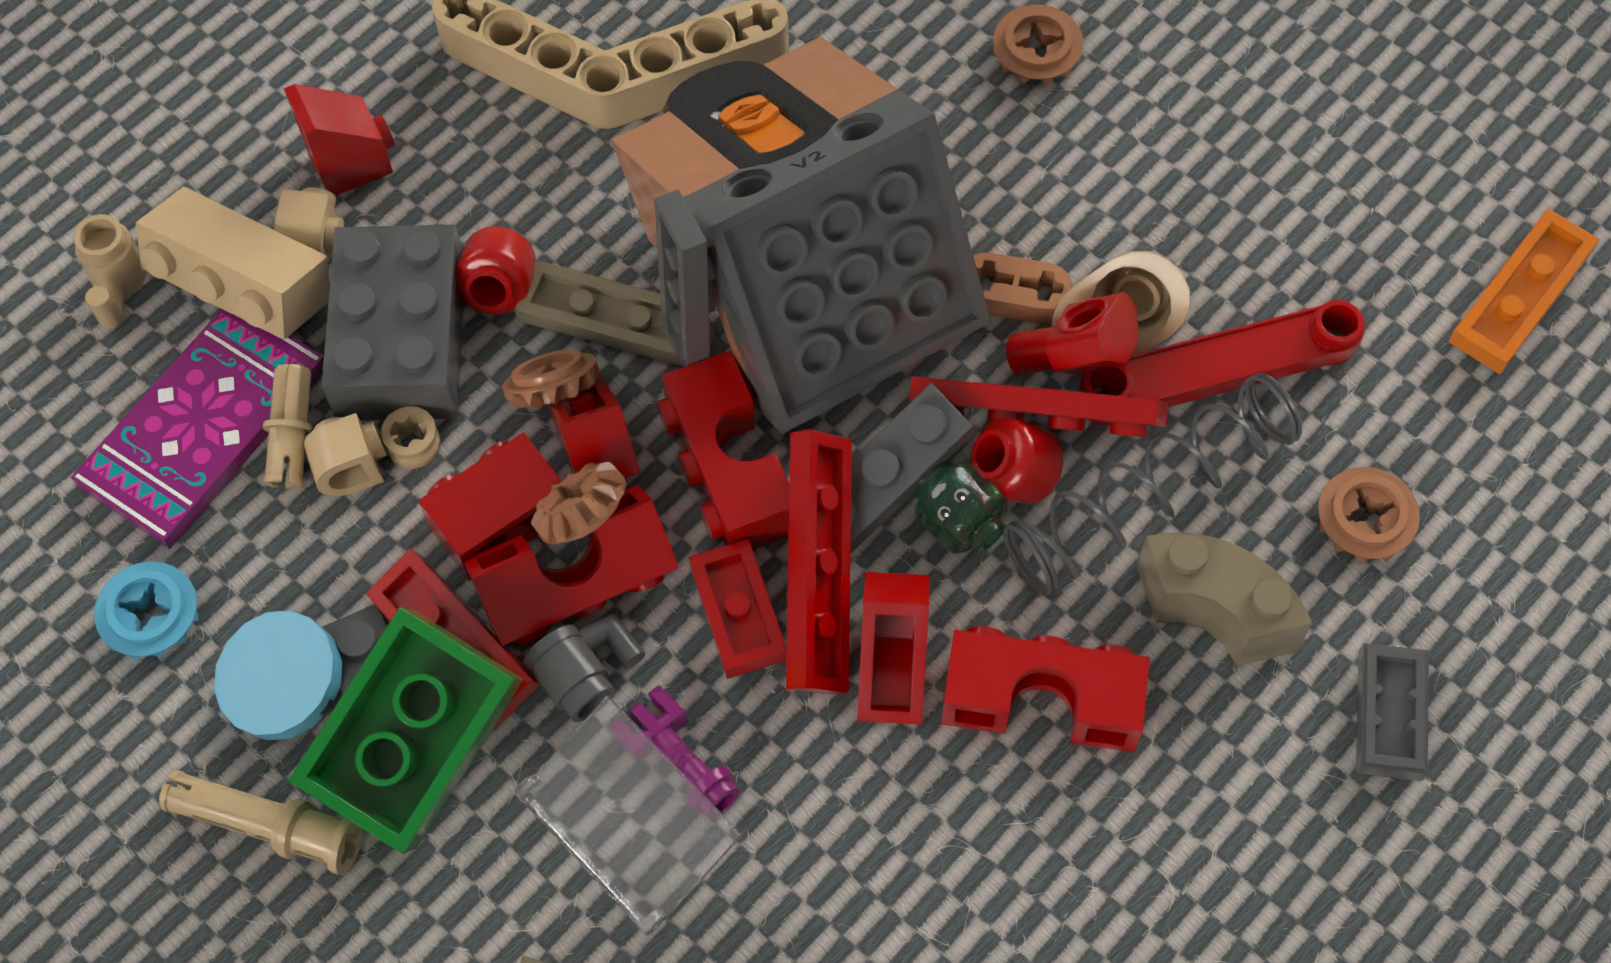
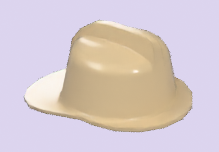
M1130 251L1111 259L1074 284L1060 298L1052 317L1053 326L1056 325L1069 304L1125 292L1137 306L1138 344L1131 355L1145 352L1168 339L1184 324L1190 309V288L1182 271L1168 258L1151 251Z

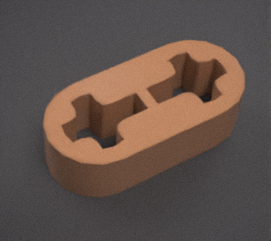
M996 253L973 255L980 281L982 275L993 277L990 291H983L989 315L1038 324L1053 323L1052 317L1060 298L1072 287V280L1064 269L1052 263ZM1040 286L1052 288L1049 301L1037 299Z

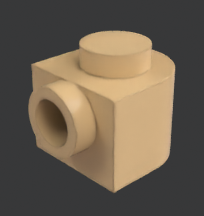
M315 187L305 188L302 191L282 189L275 217L274 230L328 256L329 262L333 252L335 227H344V220L336 216L334 210L336 197L331 192Z
M356 413L343 418L333 417L318 423L306 437L304 448L316 487L322 494L329 496L348 495L384 482L377 459L387 456V452L375 421L362 425Z

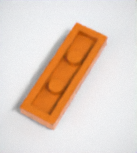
M1547 208L1455 328L1448 342L1501 375L1591 255L1600 239Z

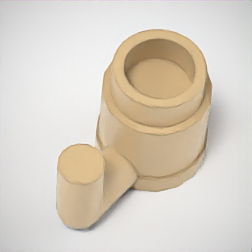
M98 214L84 219L77 226L74 232L75 252L87 273L89 281L93 285L86 292L85 301L99 324L104 328L111 329L118 326L121 322L124 295L137 290L145 281L148 271L141 268L139 248L127 228L112 216Z

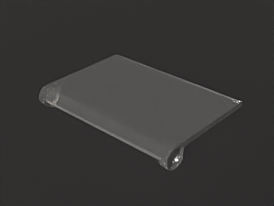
M609 696L602 700L536 775L524 779L514 791V794L531 810L646 936L653 933L742 836L727 818Z

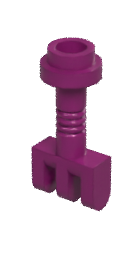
M656 686L648 693L654 706L662 712L656 718L640 702H637L628 709L631 717L642 728L638 733L635 734L620 718H617L608 726L613 736L638 763L656 749L692 788L688 795L687 803L698 814L706 813L710 818H717L727 812L737 801L740 790L735 786L736 777L726 766H719L710 770L676 734L679 729L688 723L685 711L661 686Z

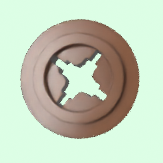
M1047 5L1022 6L1006 14L997 24L993 35V57H997L1000 60L1004 74L1013 72L1019 75L1023 85L1029 79H1041L1048 86L1054 77L1062 76L1068 78L1074 65L1081 61L1084 45L1083 35L1073 18L1057 8ZM1031 33L1035 34L1036 40H1039L1042 47H1046L1044 57H1039L1033 48H1028Z
M571 349L554 351L534 357L517 366L503 382L502 389L506 400L510 401L512 406L519 408L530 406L537 409L544 404H557L565 398L576 397L579 391L589 389L600 374V369L596 357L592 354L581 353L578 350Z
M611 462L599 463L598 465L594 463L586 464L575 474L569 472L566 479L560 484L551 486L550 494L539 500L536 506L537 512H535L531 524L543 542L548 544H558L580 539L601 526L613 514L624 493L626 480Z
M1372 467L1351 468L1334 476L1324 487L1316 507L1320 518V532L1326 533L1333 541L1335 552L1346 551L1355 555L1359 563L1368 559L1381 558L1387 562L1395 554L1404 549L1407 550L1418 531L1420 523L1418 503L1409 487L1393 474ZM1358 501L1360 505H1364L1368 512H1386L1379 517L1375 525V531L1370 529L1365 521H1348L1355 516L1359 508Z

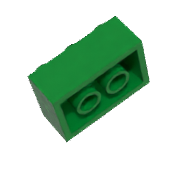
M399 607L288 781L401 854L417 849L524 679L417 611Z

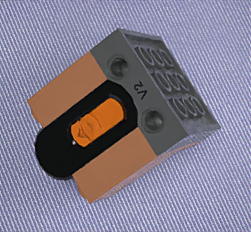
M822 37L810 41L764 65L755 61H734L701 71L683 81L670 93L662 110L663 115L611 140L648 240L656 248L655 198L679 189L690 211L699 209L705 216L714 240V246L707 249L715 275L714 280L708 282V287L737 366L753 400V406L781 434L991 323L935 114Z

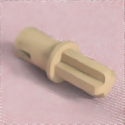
M283 364L275 368L270 420L263 422V430L269 432L263 484L278 488L279 482H282L283 463H286L284 489L304 487V441L306 435L313 431V425L307 423L312 374L309 368L297 364Z

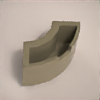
M1161 533L1146 536L1137 569L1156 623L1182 622L1204 629L1225 646L1236 666L1298 652L1312 622L1296 592L1273 567L1248 550L1211 536L1193 533Z

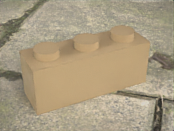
M183 186L136 222L142 269L148 271L154 277L164 279L197 296L200 300L211 303L245 320L248 324L259 327L283 340L289 337L329 302L328 256Z

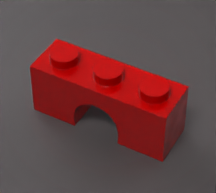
M731 350L662 374L665 398L656 401L658 413L667 435L670 436L678 433L685 450L677 454L689 487L700 484L707 502L699 505L711 540L722 537L726 546L749 539L752 549L787 537L789 526V482L776 453L754 461H739L730 458L721 450L724 444L731 438L755 429L753 400Z
M639 484L624 490L613 514L601 526L589 533V543L584 555L569 567L551 569L537 563L533 551L522 535L463 560L490 625L501 646L512 641L515 644L531 642L544 635L548 631L549 625L569 616L582 618L592 615L604 608L608 599L628 590L631 592H641L651 589L664 580V574L679 568L653 500Z
M986 626L971 627L967 631L954 629L941 725L1005 734L1010 707L1013 701L1025 692L1045 690L1059 696L1067 704L1071 712L1072 729L1070 743L1135 753L1143 733L1150 657L1134 655L1131 649L1120 645L1107 644L1098 646L1096 649L1070 646L1069 642L1065 639L1050 635L1036 636L1031 640L1005 637L1002 631Z

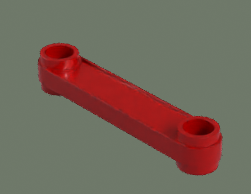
M1330 300L1321 306L1133 354L1124 365L1085 372L1082 375L1078 392L1098 394L1094 391L1095 389L1106 388L1114 391L1118 396L1158 399L1168 402V407L1240 389L1245 379L1258 372L1278 379L1327 365H1339L1351 358L1361 344L1365 332L1363 314L1358 307L1348 301ZM1326 329L1337 330L1344 336L1332 335ZM1089 420L1098 425H1110V422Z

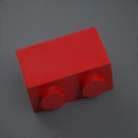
M523 432L511 441H501L492 445L483 453L477 463L460 474L441 478L432 485L427 495L419 499L418 502L428 527L468 581H470L471 578L463 562L464 559L520 535L524 537L526 542L539 535L531 524L535 512H537L536 506L539 500L550 494L552 485L560 484L562 481Z

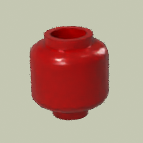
M501 226L485 227L474 232L463 244L455 266L457 292L463 302L475 311L488 315H505L514 311L517 303L527 297L534 276L536 256L528 240L515 230Z
M1002 418L991 422L980 432L975 440L970 454L971 474L977 487L988 496L1023 505L1034 504L1044 500L1053 492L1058 484L1063 469L1062 448L1057 438L1047 429L1017 419Z

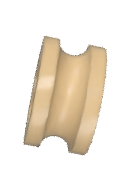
M406 406L396 409L387 416L382 424L381 437L387 454L395 464L403 468L415 469L423 467L433 461L440 450L441 440L435 421L428 411L420 407ZM414 428H419L423 440L412 439L408 447H403L399 435L410 436Z

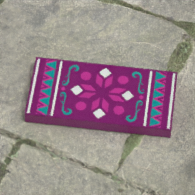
M221 309L70 478L82 491L171 549L268 436L269 432L263 430V422L270 420L275 368L283 364H297L309 368L312 374V385L323 373L324 356L292 336L283 340Z

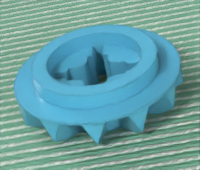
M162 562L137 563L119 571L102 588L95 605V625L100 637L113 652L117 651L125 654L135 661L141 656L150 655L163 658L165 650L176 643H186L187 631L194 621H199L197 613V597L199 596L189 578L176 567ZM155 595V602L158 607L168 614L150 617L147 626H143L142 630V622L135 614L129 611L147 608L150 600L154 599Z

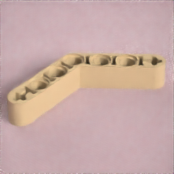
M434 0L432 3V12L441 46L444 52L451 58L592 126L602 129L620 127L771 72L772 70L764 64L789 52L788 15L786 8L777 0H745L608 50L596 47L499 0Z

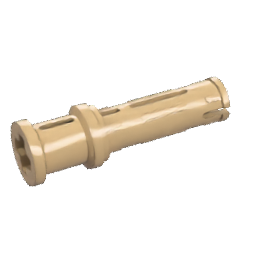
M174 770L167 777L169 782L176 783L177 787L164 783L161 789L159 805L160 809L164 812H173L271 843V848L280 857L292 859L299 855L327 864L328 870L331 873L337 875H344L351 868L363 840L364 829L345 817L342 819L313 810L312 804L303 799L288 800L285 804H281L187 775L180 770Z

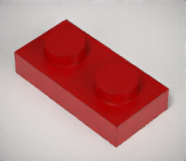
M742 540L689 556V566L726 678L730 679L785 662L787 648L750 540Z

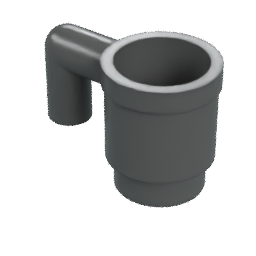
M607 614L580 629H577L574 625H566L547 634L528 651L524 657L523 666L537 680L558 710H565L574 722H581L604 708L616 692L607 679L608 671L593 653V650L607 644L625 669L632 668L645 657L646 653L620 619L615 615Z

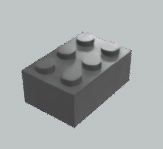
M455 225L335 227L322 389L335 417L343 418L356 413L360 421L385 420L396 409L413 406L428 411L433 419L458 418L464 302L458 295L455 278V266L462 250Z

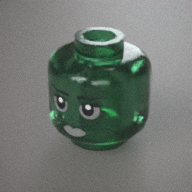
M944 461L929 471L917 485L914 496L918 500L914 509V515L919 524L947 552L962 554L975 548L979 553H982L994 545L1003 535L1005 524L1001 520L1008 506L1007 498L989 479L983 478L971 462H958L953 465L950 461Z

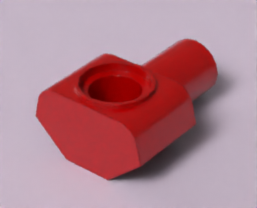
M1125 292L1069 304L1055 326L1014 334L1008 338L1006 356L1009 366L1015 374L1023 376L1048 370L1074 375L1124 365L1128 362L1138 344L1137 306Z

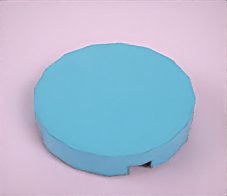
M290 610L266 612L244 623L226 642L216 663L214 691L220 711L236 728L266 741L291 739L313 728L324 716L320 713L327 706L329 699L335 700L341 687L343 661L336 640L312 618Z

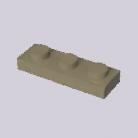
M539 260L535 261L530 291L527 297L519 301L515 307V313L519 322L683 367L663 330L660 293Z

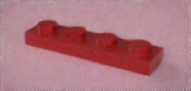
M911 376L909 401H913L932 383L963 416L965 408L988 410L987 422H993L1002 418L1024 421L1025 414L1048 416L1047 428L1085 432L1086 420L1110 422L1109 434L1147 438L1148 426L1166 428L1169 403L1158 399Z
M811 429L790 432L786 689L822 694L849 693L852 440Z

